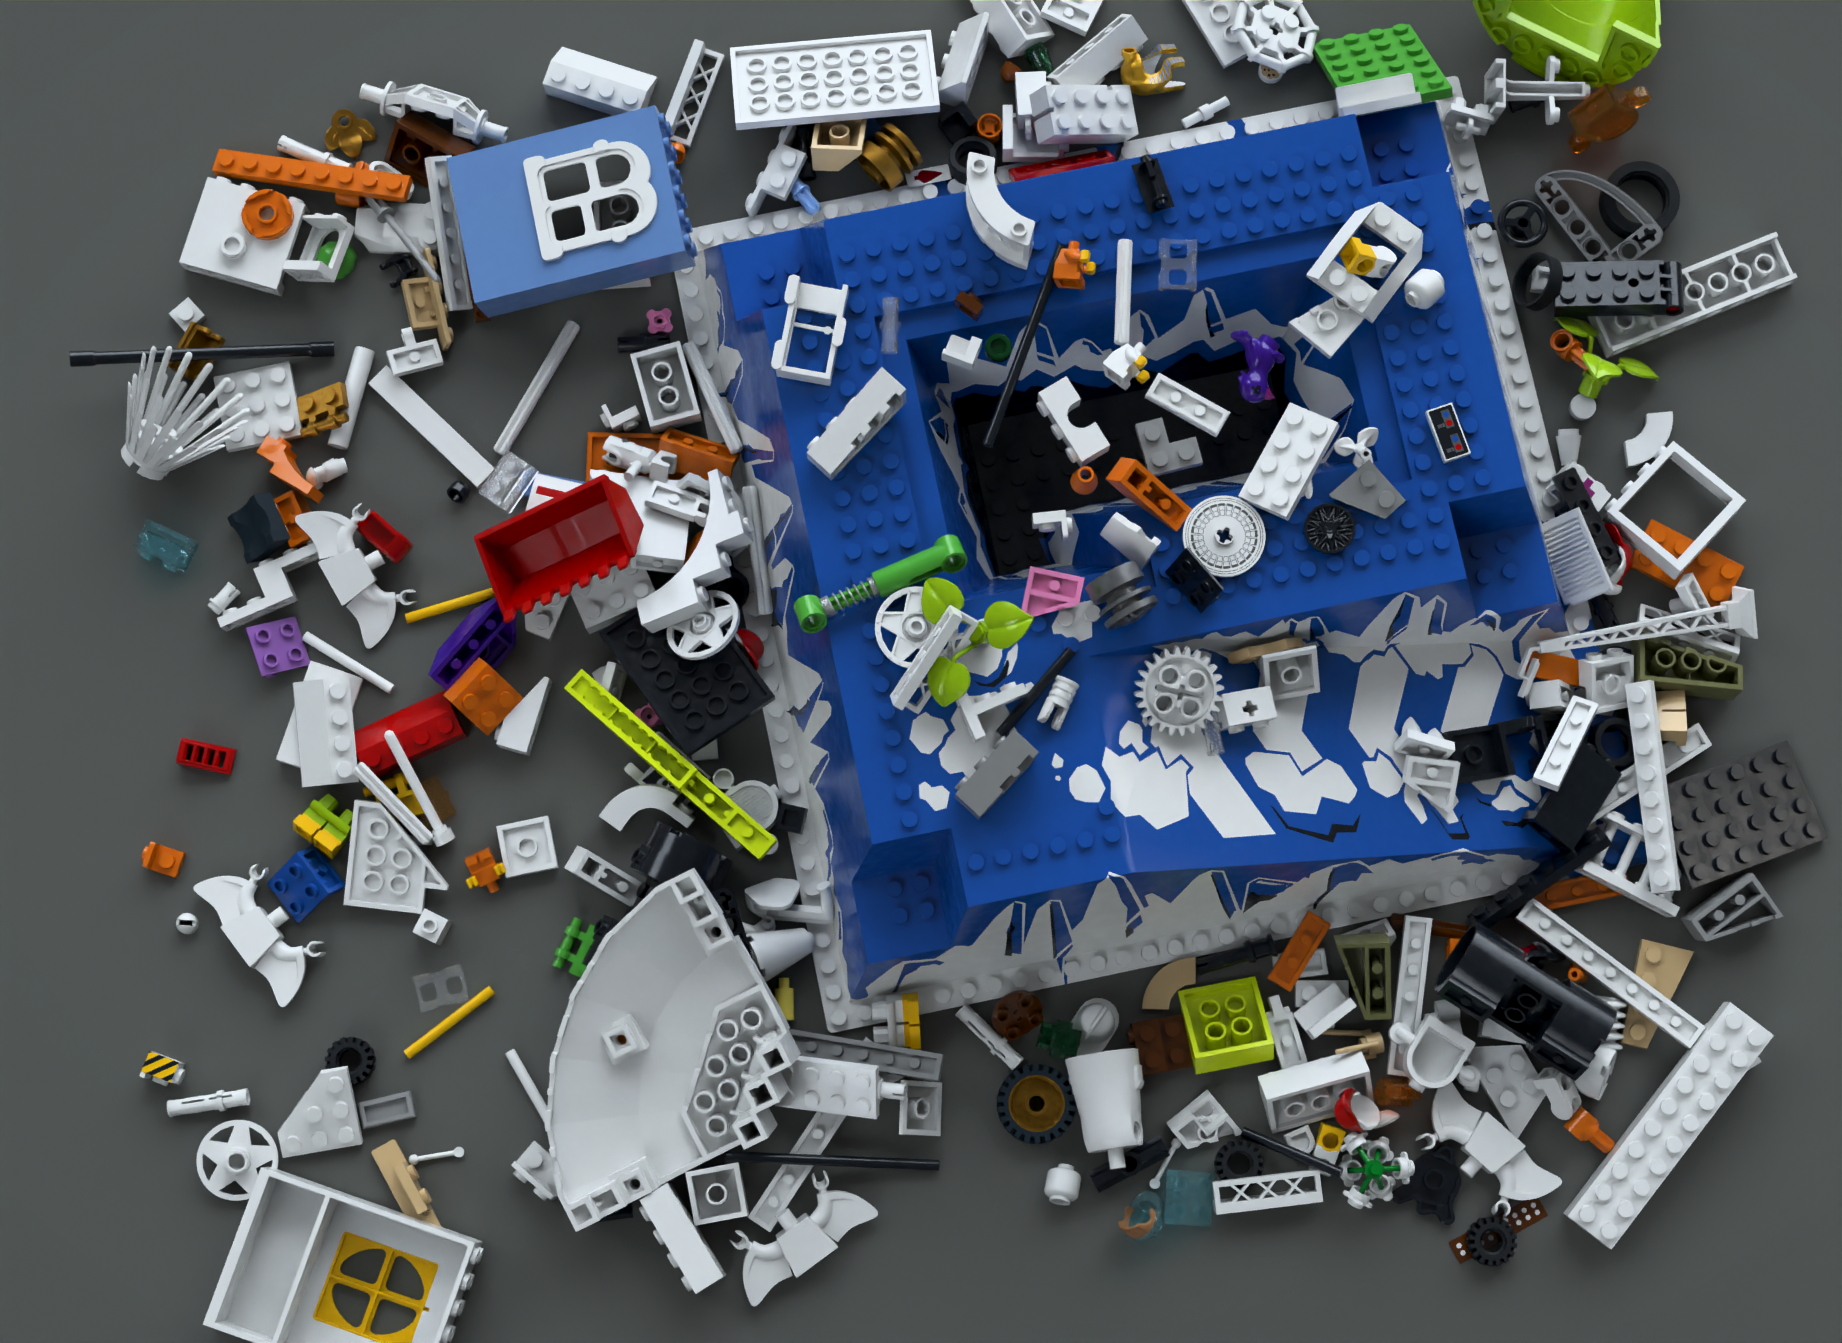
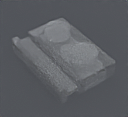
M507 450L478 493L510 514L539 471Z

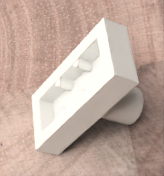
M1693 572L1683 574L1675 587L1679 598L1671 599L1669 602L1671 612L1679 614L1709 608L1710 605ZM1702 616L1697 625L1710 624Z

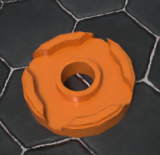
M272 189L258 190L245 201L246 203L241 212L242 221L249 233L254 237L267 241L278 239L286 234L292 226L294 219L293 207L282 193ZM265 209L274 210V216L270 220L261 219V214Z

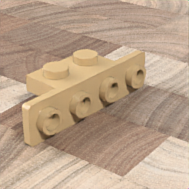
M430 247L424 248L422 252L424 259L428 261L434 270H437L436 256L431 254ZM425 270V277L402 280L401 286L412 331L437 328L442 351H448L451 342L454 341L452 328L447 325V305L442 303V282L433 281Z
M392 1139L374 1149L371 1153L403 1214L442 1227L430 1205L432 1199L425 1188L422 1189L417 1181L419 1178L418 1172L413 1164H408L397 1141Z

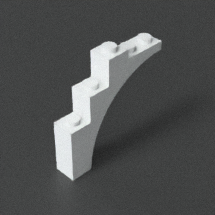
M718 469L708 472L710 483L709 513L696 549L681 570L669 582L649 596L636 601L641 625L651 633L709 611L707 605L709 595L705 587L731 577L729 567L732 563L728 552L754 542L752 532H754L753 523L749 517H745L739 511L735 499L732 498L733 484L729 476H724Z

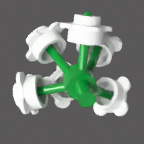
M1366 1131L1360 1134L1356 1132L1348 1134L1343 1140L1345 1144L1340 1147L1341 1152L1347 1150L1349 1153L1343 1155L1342 1162L1339 1167L1343 1168L1340 1178L1344 1181L1346 1187H1351L1350 1191L1344 1190L1343 1194L1349 1198L1347 1202L1357 1209H1362L1363 1206L1372 1208L1373 1205L1369 1202L1370 1199L1380 1198L1386 1202L1392 1200V1188L1396 1185L1395 1179H1402L1403 1184H1409V1178L1415 1172L1414 1162L1408 1159L1407 1152H1401L1400 1157L1393 1159L1394 1153L1389 1148V1139L1382 1136L1379 1140H1366L1365 1137L1368 1135ZM1359 1153L1365 1161L1364 1167L1357 1160H1352V1156ZM1393 1159L1391 1166L1382 1165L1386 1161ZM1383 1172H1392L1394 1178L1383 1175ZM1362 1173H1364L1366 1179L1362 1186L1353 1185L1354 1181L1359 1180Z

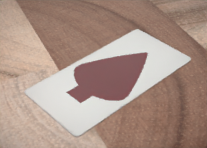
M948 164L914 170L910 174L905 173L909 188L952 179Z

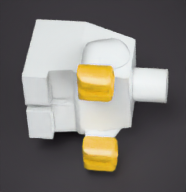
M1138 342L1133 348L1129 344H1125L1113 351L1103 362L1105 376L1125 391L1130 386V380L1134 377L1141 384L1145 383L1150 378L1149 373L1146 370L1139 371V369H1142L1147 364V359L1142 356L1147 350L1145 345Z

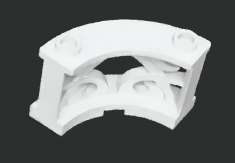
M969 152L966 173V207L972 227L983 244L985 243L993 250L997 257L1013 266L1027 270L1034 245L1035 221L1014 211L1002 198L995 182V158Z

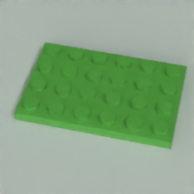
M1397 24L1393 28L1383 30L1372 29L1368 33L1363 34L1351 33L1343 38H1326L1315 43L1313 55L1334 90L1341 86L1412 73L1415 92H1420L1421 103L1453 97L1452 86L1410 24Z

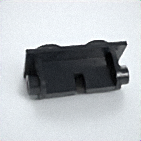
M1149 154L1140 157L1141 162L1131 165L1148 214L1174 207L1158 159L1151 158Z

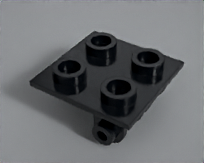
M1186 547L1165 571L1170 577L1171 582L1179 587L1188 598L1190 604L1196 607L1200 613L1218 600V595L1224 590L1222 585L1189 547Z

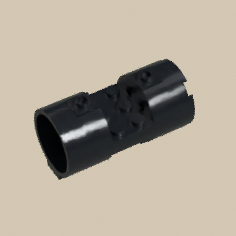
M656 821L645 844L637 848L632 855L630 868L646 877L647 880L639 886L636 893L638 897L633 906L627 909L624 917L655 887L692 868H695L709 891L719 888L733 861L723 855L721 856L720 852L692 836L678 830L675 831L673 827ZM604 915L603 919L596 923L594 927L595 934L592 938L594 940L582 961L583 965H588L604 936L620 921Z
M1475 922L1463 934L1445 961L1434 986L1437 995L1482 1023L1487 1018L1496 1022L1526 1041V1048L1530 1049L1529 1053L1576 1081L1589 1068L1591 1061L1596 1056L1594 1053L1602 1040L1605 1041L1615 1022L1617 1010L1572 980L1565 979L1561 983L1558 979L1551 977L1534 964L1524 960V950L1481 923Z

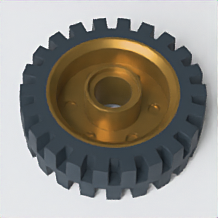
M1030 1064L1016 1069L1003 1081L998 1092L997 1112L1002 1125L1013 1137L1026 1143L1042 1144L1058 1138L1068 1129L1075 1114L1076 1102L1074 1095H1072L1071 1084H1069L1068 1079L1062 1073L1050 1066ZM1038 1096L1043 1100L1044 1106L1041 1111L1035 1112L1030 1109L1029 1100L1031 1097Z

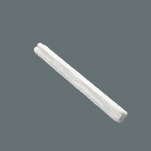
M571 320L566 322L496 442L494 450L498 454L506 456L579 332L580 327L577 323Z

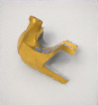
M1158 44L1144 58H1141L1139 53H1137V49L1126 47L1122 49L1121 54L1124 57V63L1121 66L1120 72L1123 85H1130L1132 93L1140 96L1183 90L1185 88L1184 82L1170 80L1172 78V69L1184 67L1185 61L1182 57L1167 58L1164 60L1162 68L1155 73L1156 65L1163 54L1177 53V48L1174 44Z

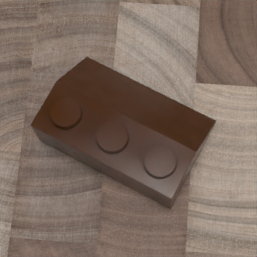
M410 111L396 121L384 162L400 173L411 176L414 181L429 188L424 158L450 155L453 157L475 151L476 147Z

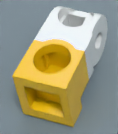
M1352 236L1339 254L1348 273L1372 278L1386 277L1390 268L1397 260L1396 255L1387 247L1363 244L1360 238Z
M1321 1122L1312 1155L1335 1164L1346 1131ZM1311 1166L1308 1168V1170L1316 1169ZM1320 1170L1321 1175L1330 1177V1174Z

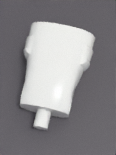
M1138 1049L1110 1050L1065 1059L1069 1075L1068 1081L1071 1084L1072 1095H1074L1080 1115L1084 1143L1088 1153L1107 1151L1110 1170L1126 1168L1123 1149L1143 1145L1140 1090L1143 1088L1145 1081L1143 1080L1142 1065L1139 1062Z

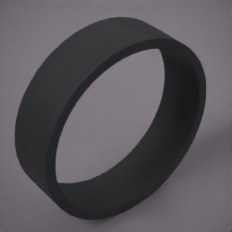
M1536 252L1529 255L1520 264L1512 284L1513 298L1518 305L1532 311H1540L1553 302L1560 290L1563 279V269L1559 260L1545 253ZM1547 260L1550 271L1546 287L1536 300L1527 303L1525 290L1529 276L1538 264Z

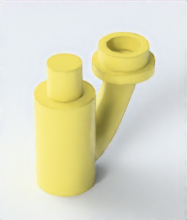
M779 978V988L775 989V999L786 1020L793 1021L795 1020L794 988L789 987V978Z

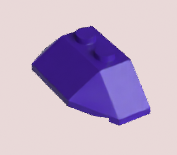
M496 597L472 610L438 649L429 676L447 691L479 657L495 670L515 647L517 612L513 621L505 623Z

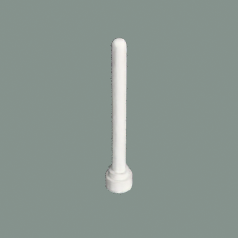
M391 730L386 731L384 738L433 828L431 831L433 834L432 839L436 847L450 842L455 838L451 828H447L446 824H442L394 732Z

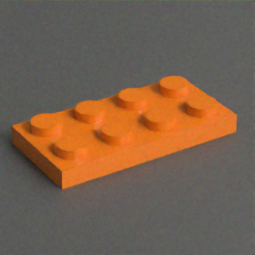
M1653 519L1649 521L1644 530L1648 536L1676 559L1694 542V540ZM1705 547L1674 580L1635 548L1631 568L1675 591V587L1683 574L1693 572L1710 607L1719 606L1720 602L1728 601L1732 593V587L1736 585L1744 566Z

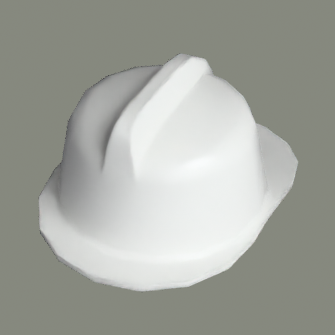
M1093 998L1086 1001L1080 1007L1065 1033V1042L1068 1049L1075 1056L1101 1052L1106 1047L1119 1024V1014L1116 1007L1110 1001L1103 998Z

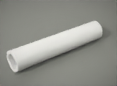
M356 346L345 380L349 408L340 411V413L346 412L348 414L349 422L342 424V427L331 430L328 445L331 447L348 450L375 352L371 349Z

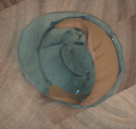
M1144 1191L1134 1199L1130 1206L1125 1208L1124 1219L1118 1222V1226L1124 1232L1126 1238L1134 1242H1145L1157 1237L1163 1228V1213L1159 1196L1155 1192Z

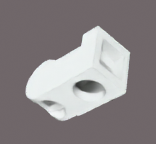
M1553 1067L1543 1068L1533 1080L1537 1090L1544 1089L1551 1102V1111L1557 1118L1568 1120L1581 1106V1097L1573 1080Z

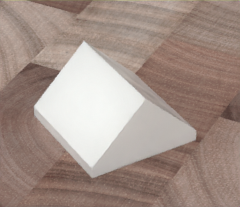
M1316 645L1266 654L1260 657L1258 665L1263 687L1270 686L1274 701L1320 692Z
M901 1080V1084H908V1089H905L908 1090V1096L906 1101L900 1100L899 1135L941 1136L942 1082Z

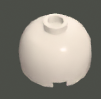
M1599 1046L1594 1053L1596 1056L1591 1061L1589 1068L1576 1081L1573 1080L1576 1088L1582 1094L1600 1100L1608 1084L1606 1082L1609 1074H1612L1617 1057L1615 1050Z

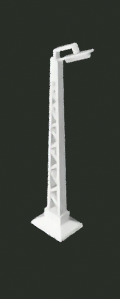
M1733 586L1732 600L1720 602L1719 606L1539 641L1537 646L1527 647L1516 674L1524 679L1517 696L1524 698V696L1528 695L1539 668V659L1532 658L1527 673L1523 676L1533 651L1547 653L1717 628L1735 629L1737 635L1758 639L1754 590ZM1721 611L1722 622H1717L1710 613ZM1702 616L1710 623L1697 625ZM1692 617L1688 625L1680 621V619ZM1672 622L1680 627L1667 630ZM1662 623L1658 630H1656L1652 626L1654 624ZM1644 628L1650 631L1648 633H1641ZM1634 629V631L1632 632V634H1630V633H1629L1628 631H1626V630ZM1619 632L1624 635V636L1617 637V635L1619 634ZM1610 633L1608 638L1603 635Z

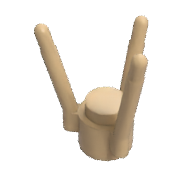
M1327 1029L1322 1033V1035L1362 1036V1038L1358 1039V1045L1336 1049L1335 1054L1361 1050L1366 1061L1376 1058V1054L1384 1053V1041L1381 1033H1372L1371 1029L1362 1031Z

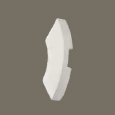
M1673 411L1648 413L1645 415V425L1641 433L1623 443L1626 468L1647 462L1666 444L1672 430Z

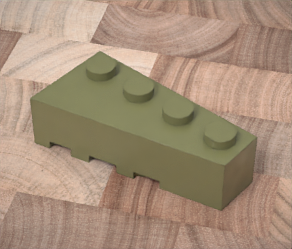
M1646 638L1630 641L1631 654L1634 655V683L1652 680L1654 681L1655 691L1685 690V696L1734 700L1743 691V665L1713 655L1706 656L1696 652V649L1690 647L1683 648L1671 644V641L1663 638L1660 640Z

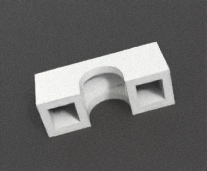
M1067 376L1038 393L1036 406L1043 417L1048 416L1053 424L1050 426L1051 430L1058 440L1063 439L1068 447L1065 449V452L1072 463L1077 462L1081 468L1109 451L1110 444L1096 422L1085 428L1075 427L1069 422L1067 415L1070 411L1080 406L1081 398Z

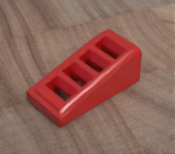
M181 738L176 763L181 766L231 775L237 750ZM190 746H192L193 751L191 759L187 760ZM200 748L204 749L201 763L197 762ZM211 750L215 751L213 763L208 765ZM221 753H226L223 768L218 767Z

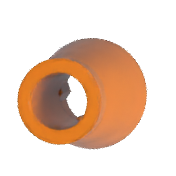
M1083 466L1072 474L1070 483L1076 493L1087 495L1096 489L1098 479L1092 468ZM1083 475L1089 476V479L1084 480L1081 477H1083Z

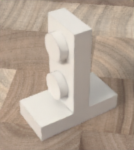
M1015 681L1000 687L1001 692L991 696L988 692L974 699L975 704L971 703L967 692L962 698L955 701L973 743L986 736L978 716L1025 697L1028 692L1024 683L1016 685Z

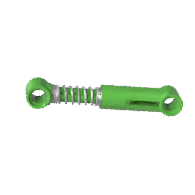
M944 535L937 539L933 547L872 572V576L866 578L865 583L860 581L858 586L853 584V588L849 589L846 587L844 592L839 590L837 595L832 593L830 598L824 596L819 599L815 595H804L798 598L793 606L801 629L806 633H816L821 631L826 626L828 618L838 614L840 609L845 611V607L852 608V604L859 605V601L866 602V598L873 599V595L876 598L877 596L884 598L898 590L910 587L942 572H959L967 565L968 558L957 536Z

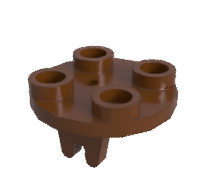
M1026 990L1014 991L1005 995L993 1007L991 1018L994 1029L1001 1036L1014 1041L1042 1023L1041 1002L1032 992Z

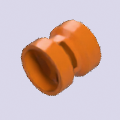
M992 113L982 115L977 123V136L987 139L993 145L998 143L1002 136V121L1000 117Z

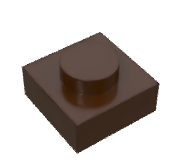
M962 290L955 298V307L977 322L982 316L984 309L981 299L973 293L966 294Z

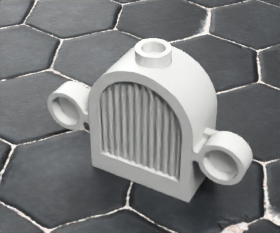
M721 768L714 773V785L720 790H725L726 793L724 794L766 831H769L775 825L779 813L778 800L783 797L775 784L769 787L763 782L749 780L734 786V776L729 769ZM722 829L731 841V843L733 844V846L735 847V849L737 850V852L744 848L731 835H729L724 829ZM777 842L766 855L775 853L779 843Z
M1429 1014L1424 1017L1415 1034H1412L1410 1027L1402 1022L1395 1023L1389 1028L1388 1035L1393 1043L1408 1044L1403 1055V1068L1407 1077L1411 1080L1408 1084L1411 1088L1423 1093L1425 1088L1434 1089L1449 1084L1456 1076L1459 1083L1465 1087H1473L1479 1083L1481 1077L1479 1070L1472 1065H1463L1476 1043Z

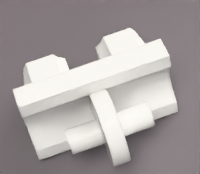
M1454 97L1442 119L1444 125L1461 131V139L1468 140L1471 134L1485 136L1489 126L1494 122L1495 115L1489 114L1488 105L1480 103L1476 104L1474 109L1466 107L1465 99Z

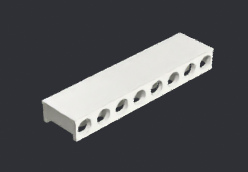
M1777 232L1682 269L1684 312L1678 316H1588L1590 324L1599 333L1597 339L1606 359L1793 284L1798 277L1796 273L1793 274L1777 240Z

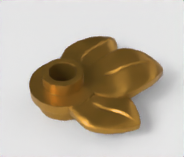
M340 109L332 116V126L325 133V144L329 151L340 147L346 155L353 159L358 158L362 149V141L376 140V133L372 125L365 119L356 118L355 114L348 109ZM342 117L349 119L347 126L340 125L339 121Z

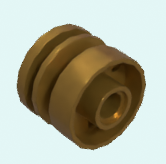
M886 123L881 128L882 132L877 131L874 134L877 145L871 141L865 142L862 154L856 159L864 172L875 183L886 191L891 192L904 180L900 170L910 174L914 170L913 166L918 167L923 160L912 141L897 127Z

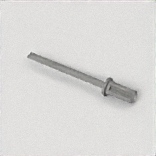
M366 197L365 200L376 213L377 220L380 223L387 222L412 255L419 261L430 278L435 282H441L436 271L424 259L418 248L393 218L396 213L395 209L389 206L385 200Z

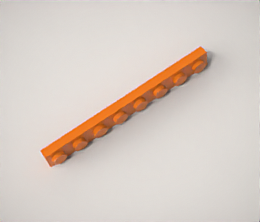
M219 149L212 168L215 176L406 203L413 182L409 175Z

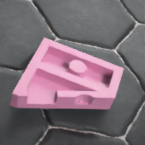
M1030 566L1021 610L1035 617L1077 606L1080 602L1085 578Z

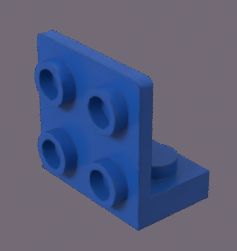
M314 845L296 852L267 882L268 886L297 923L302 922L325 898L339 893L345 888L344 881Z

